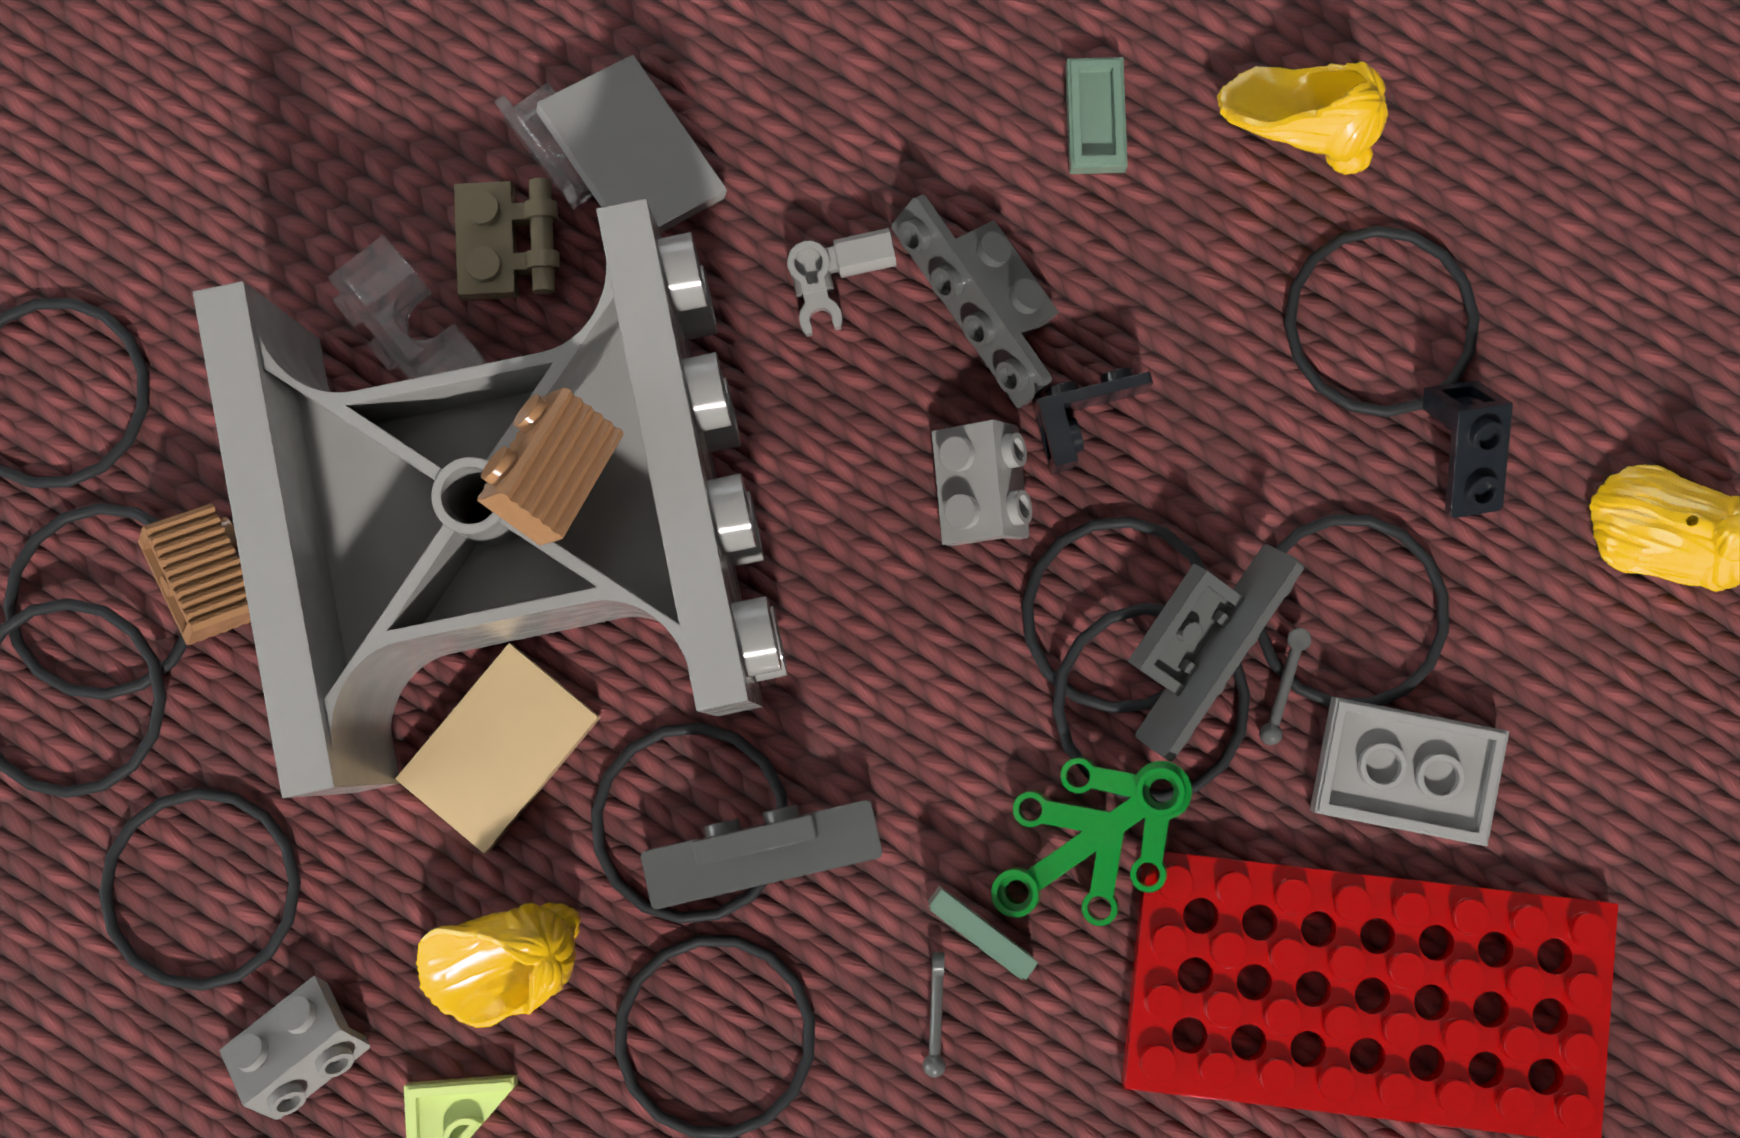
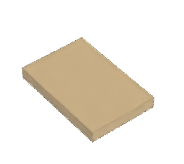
M509 643L395 779L484 854L489 853L601 717L515 645Z

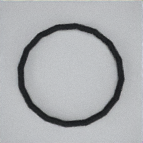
M1375 225L1340 233L1308 256L1289 287L1284 326L1293 361L1318 393L1351 412L1391 417L1422 410L1423 396L1420 399L1389 406L1354 401L1324 383L1303 354L1296 326L1300 291L1317 263L1346 243L1373 237L1410 242L1440 260L1460 287L1468 322L1463 353L1448 378L1438 386L1459 382L1475 355L1480 316L1471 282L1447 250L1415 231Z
M37 298L0 313V329L6 323L36 310L72 309L101 320L125 343L137 372L136 409L124 437L98 463L68 476L33 477L0 463L1 477L29 488L72 487L106 472L134 444L149 409V370L135 337L108 311L75 298Z
M97 503L61 513L30 536L10 568L3 606L6 621L17 614L16 604L21 575L38 546L67 523L100 514L134 518L144 525L161 520L138 507ZM20 626L9 633L13 648L32 674L66 695L108 700L145 690L151 685L149 672L138 680L109 688L71 684L43 668L24 642ZM180 635L168 657L160 663L162 676L177 665L188 647L182 635Z
M1330 514L1295 528L1275 548L1287 553L1301 538L1331 526H1368L1400 540L1423 563L1437 595V632L1425 661L1398 687L1370 698H1343L1381 706L1408 695L1435 668L1449 634V593L1434 558L1406 530L1371 515ZM1264 627L1258 642L1268 665L1281 678L1285 665L1278 659ZM1294 676L1291 689L1295 693L1324 706H1330V695L1302 684Z
M1131 516L1092 519L1057 537L1033 566L1021 603L1025 643L1043 677L1055 686L1057 673L1051 668L1036 639L1033 603L1044 570L1066 545L1095 530L1132 528L1164 539L1187 558L1191 566L1196 564L1206 569L1198 553L1168 528ZM1068 682L1066 688V696L1073 702L1108 713L1151 710L1164 692L1162 690L1147 699L1111 702L1080 692Z
M65 598L30 605L1 624L0 645L7 634L34 616L63 610L101 616L131 638L148 665L154 696L146 736L127 763L101 780L72 786H62L35 780L7 761L0 751V771L27 790L71 798L106 791L139 768L159 738L167 697L160 661L138 627L105 605Z
M1140 603L1106 613L1073 641L1057 670L1052 709L1062 747L1071 759L1084 756L1073 743L1064 712L1067 679L1084 645L1112 623L1144 614L1159 616L1165 605ZM1241 662L1233 673L1239 695L1235 730L1219 760L1191 782L1192 793L1198 792L1228 768L1246 735L1250 691ZM1075 764L1086 779L1089 780V770L1084 765ZM1173 787L1161 791L1151 790L1153 797L1162 802L1170 800L1174 792ZM1114 794V795L1118 796V797L1121 798V799H1129V798H1131V797H1127V796H1123V795H1119V794Z
M703 722L661 726L629 743L602 775L591 810L594 853L611 886L641 912L679 924L720 920L753 902L767 884L749 888L745 893L717 908L684 912L667 907L653 909L650 902L627 885L620 878L605 849L602 813L614 778L634 754L665 737L702 734L732 743L760 766L776 797V808L788 806L787 793L769 758L739 733Z
M197 787L159 797L125 823L105 856L99 899L107 934L130 966L163 986L204 991L239 982L274 956L295 921L301 881L293 845L269 812L238 793ZM197 799L233 804L261 821L281 849L289 883L283 919L266 947L237 970L204 979L167 974L139 957L119 929L111 894L118 857L136 828L163 808Z
M696 935L661 949L632 977L616 1013L615 1056L629 1093L656 1122L691 1138H735L770 1124L799 1095L814 1060L815 1016L801 980L774 951L738 935ZM700 946L736 947L767 961L791 987L803 1018V1056L789 1088L763 1114L730 1127L694 1126L662 1111L639 1086L627 1054L628 1015L642 984L666 960Z

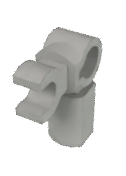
M889 228L833 240L834 246L824 248L821 244L814 241H803L796 244L790 250L787 258V267L793 280L796 297L804 298L805 304L800 310L799 321L806 337L813 336L810 320L818 311H825L831 315L835 331L842 329L843 318L841 309L836 302L828 298V292L834 290L832 273L840 272L841 278L897 266Z

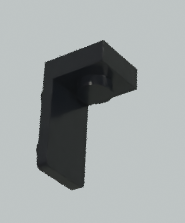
M1126 367L1101 375L1099 377L1100 384L1079 388L1077 381H1069L1053 385L1044 390L1045 397L1037 400L1033 411L1050 475L1072 470L1078 462L1077 453L1084 451L1079 423L1076 418L1067 419L1066 413L1144 394L1153 384L1151 372L1135 375L1133 367Z
M1477 380L1424 388L1423 410L1442 422L1447 429L1451 430L1445 512L1452 518H1460L1501 510L1504 503L1513 403Z

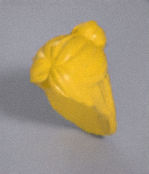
M1362 61L1359 63H1347L1346 65L1330 63L1327 66L1304 69L1255 66L1243 73H1239L1233 81H1229L1227 85L1222 86L1217 95L1220 114L1229 123L1263 138L1284 142L1303 151L1325 155L1326 162L1333 170L1344 175L1362 172L1371 164L1373 157L1371 146L1382 134L1388 116L1384 95L1386 90L1384 81L1379 72Z
M1643 464L1628 466L1620 473L1609 476L1604 485H1601L1597 493L1591 497L1589 508L1591 510V521L1594 530L1593 537L1596 540L1601 558L1614 569L1623 573L1656 576L1688 586H1702L1714 592L1735 588L1740 585V496H1729L1681 478L1676 473L1659 465Z
M548 902L541 906L535 903H524L519 908H513L507 912L492 913L457 926L437 927L428 932L418 944L416 965L418 966V977L421 983L420 989L443 1014L452 1015L459 1022L475 1028L491 1027L512 1015H530L551 996L560 992L569 981L576 959L574 947L575 938L580 933V915L577 910L562 903Z

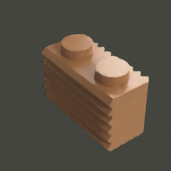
M564 387L542 397L536 394L523 405L513 423L519 429L516 438L510 443L509 448L506 446L500 448L484 467L481 478L487 483L477 499L478 502L539 546L563 539L624 435L622 429L614 427L612 421L604 419L601 413L594 411L591 405L583 403L582 398L574 396L572 390Z
M212 503L142 527L138 540L139 546L186 645H192L208 637H214L219 633L227 632L230 629L251 622L240 558L235 552L238 549L235 529L228 517L220 518L216 514L215 506Z

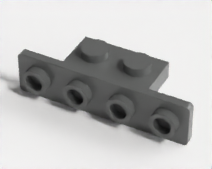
M921 194L913 198L892 223V230L899 238L903 248L910 254L931 284L935 294L942 300L963 330L967 340L974 346L988 366L999 386L1006 392L1015 407L1021 408L1052 382V376L1024 336L1047 324L1059 311L995 220L955 239L925 195Z
M1266 544L1261 547L1234 589H1231L1206 569L1196 564L1192 565L1127 661L1166 688L1136 731L1135 737L1168 761H1173L1177 757L1183 746L1191 739L1194 730L1215 699L1224 690L1228 680L1242 659L1257 642L1260 633L1283 599L1291 592L1294 583L1304 570L1302 562Z
M863 800L802 815L799 813L798 804L763 812L765 822L763 824L741 828L739 818L705 825L706 837L646 850L641 854V862L651 907L653 909L666 908L878 859L882 856V848L872 804L868 800Z

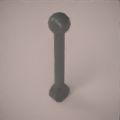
M1294 628L1287 635V643L1290 646L1287 661L1269 721L1259 731L1260 739L1266 745H1276L1282 739L1283 732L1280 728V722L1300 655L1311 644V635L1303 628Z
M935 951L932 953L929 1055L924 1059L922 1065L925 1074L933 1078L941 1076L946 1069L945 1060L941 1056L945 952Z

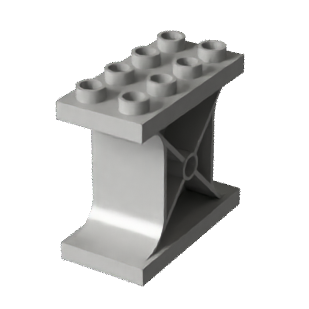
M647 199L596 209L606 256L605 284L598 306L587 324L564 344L540 353L356 391L331 392L328 387L320 339L244 281L192 291L282 798L358 793L401 784L395 779L399 775L391 731L393 713L398 698L408 681L423 666L439 657L620 618L642 617L660 622L678 643L687 662L696 711L719 717L762 708L764 706L759 681L788 676L774 607H769L767 596L744 601L741 598L735 566L764 560L752 497L750 491L746 492L742 474L739 473L717 478L712 452L740 447L741 443L727 378L722 376L717 353L713 352L692 357L689 343L691 339L718 334L704 266L699 263L692 232L662 238ZM564 387L572 390L574 396L582 398L583 403L591 405L594 411L603 415L604 419L612 421L613 426L622 429L624 435L563 539L539 546L494 512L492 513L490 509L478 502L477 499L487 483L481 478L484 467L503 446L509 448L510 443L516 438L519 429L513 423L523 405L536 394L542 397Z

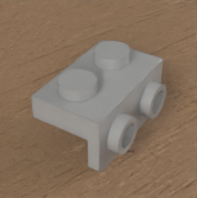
M988 420L932 431L942 545L956 546L1002 538L1016 540L1029 538L1028 523L1032 519V503L1028 493L1025 491L1023 474L1027 450L1025 441L1019 433L1018 426L997 420Z
M313 976L219 1051L242 1105L278 1120L298 1110L305 1103L306 1098L330 1079L346 1072L353 1065L354 1060L370 1048V1044L365 1035L348 1026L328 983Z

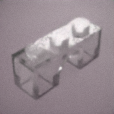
M384 235L328 277L341 293L333 299L334 303L353 326L357 327L364 322L375 336L368 343V346L389 371L398 365L408 379H414L488 363L468 337L454 323L434 338L428 340L410 338L408 332L409 316L415 306L432 294V292Z

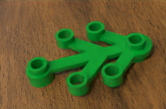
M1076 757L1067 761L1061 769L1060 778L1063 786L1068 791L1080 794L1093 788L1131 797L1111 812L1050 801L1044 794L1038 791H1027L1019 795L1013 804V814L1021 825L1036 827L1040 824H1047L1082 832L1030 869L1026 870L1016 867L1000 874L995 879L991 889L992 901L997 910L1013 918L1029 914L1041 899V889L1096 852L1091 889L1082 902V914L1092 925L1105 926L1110 924L1119 912V901L1115 895V887L1124 832L1143 818H1145L1141 857L1133 863L1130 870V878L1133 885L1142 892L1151 893L1159 890L1164 885L1168 874L1163 857L1169 820L1180 816L1186 810L1192 798V784L1189 776L1175 763L1163 760L1154 761L1145 765L1135 774L1096 767L1092 761L1084 757ZM1074 764L1084 765L1089 770L1090 779L1085 786H1076L1070 781L1069 770ZM1165 779L1172 784L1174 792L1170 800L1162 802L1153 797L1151 786L1155 780ZM1026 798H1034L1041 804L1042 813L1038 819L1031 820L1023 815L1021 807ZM1143 863L1156 865L1160 872L1159 881L1155 884L1143 883L1138 876L1139 866ZM1019 880L1026 884L1029 893L1025 901L1019 902L1011 898L1008 892L1011 881ZM1097 896L1106 898L1111 905L1110 915L1104 918L1095 916L1090 910L1091 899Z

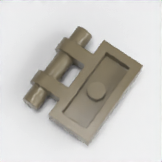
M547 178L530 179L529 200H526L524 203L515 202V187L511 181L454 184L457 295L461 300L519 298L518 276L532 275V291L534 294L549 295L555 293V273L560 271V252L554 250L553 223L558 221V202L552 200L551 180ZM516 226H530L531 250L517 253Z

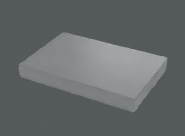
M634 55L537 102L536 113L601 207L647 199L659 231L662 233L725 198L726 187Z
M1331 696L1310 811L1353 821L1488 846L1509 731Z

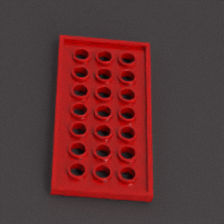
M1164 851L1163 862L1168 871L1164 885L1155 892L1146 893L1140 891L1122 1086L1124 1089L1541 1138H1602L1618 903ZM1143 863L1141 881L1145 884H1155L1160 878L1158 867L1152 863ZM1205 898L1214 908V920L1203 931H1191L1184 922V909L1193 899ZM1254 905L1266 906L1271 912L1273 919L1270 931L1260 938H1250L1242 926L1244 913ZM1312 912H1323L1331 924L1330 934L1323 943L1310 945L1302 936V922ZM1380 918L1388 927V942L1378 951H1367L1360 940L1361 929L1367 921ZM1439 925L1447 936L1446 949L1436 958H1427L1420 950V935L1427 927ZM1490 932H1497L1504 939L1506 946L1505 954L1498 963L1486 965L1479 956L1478 945L1484 935ZM1555 938L1563 947L1564 959L1556 970L1546 972L1538 963V949L1546 940ZM1189 958H1201L1206 962L1209 969V977L1206 984L1198 990L1190 991L1183 989L1178 981L1180 965ZM1248 965H1260L1267 975L1266 988L1258 996H1243L1237 987L1239 972ZM1317 971L1325 980V993L1318 1002L1304 1004L1296 994L1297 981L1304 973ZM1376 978L1384 989L1383 1001L1374 1010H1361L1355 1000L1356 988L1363 980ZM1435 985L1442 994L1441 1009L1434 1016L1421 1017L1414 1006L1415 995L1422 987ZM1485 992H1494L1501 1003L1500 1014L1492 1023L1480 1024L1475 1018L1473 1011L1475 1000ZM1552 998L1559 1008V1020L1552 1029L1540 1031L1534 1024L1533 1010L1541 1000ZM1183 1018H1196L1203 1027L1201 1042L1190 1050L1177 1048L1172 1040V1031L1175 1024ZM1242 1025H1255L1260 1030L1262 1036L1259 1050L1248 1057L1236 1055L1231 1046V1038L1234 1031ZM1301 1032H1315L1320 1040L1318 1056L1309 1063L1295 1062L1290 1051L1292 1040ZM1372 1038L1379 1049L1378 1060L1370 1069L1356 1070L1350 1061V1050L1358 1040ZM1431 1045L1438 1057L1435 1070L1425 1077L1414 1076L1409 1066L1411 1053L1419 1046ZM1490 1052L1496 1061L1495 1075L1486 1083L1475 1084L1469 1075V1063L1476 1054ZM1549 1059L1555 1069L1554 1081L1547 1089L1535 1091L1528 1080L1529 1069L1537 1060Z

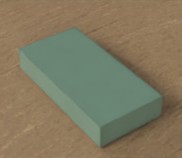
M1123 57L1067 58L1065 76L1069 174L1125 173L1128 162Z
M940 885L928 900V907L932 913L1022 980L1024 978L1026 980L1038 964L1034 956Z

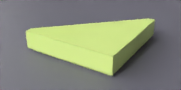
M518 1074L407 1083L404 1085L406 1138H471L518 1084Z

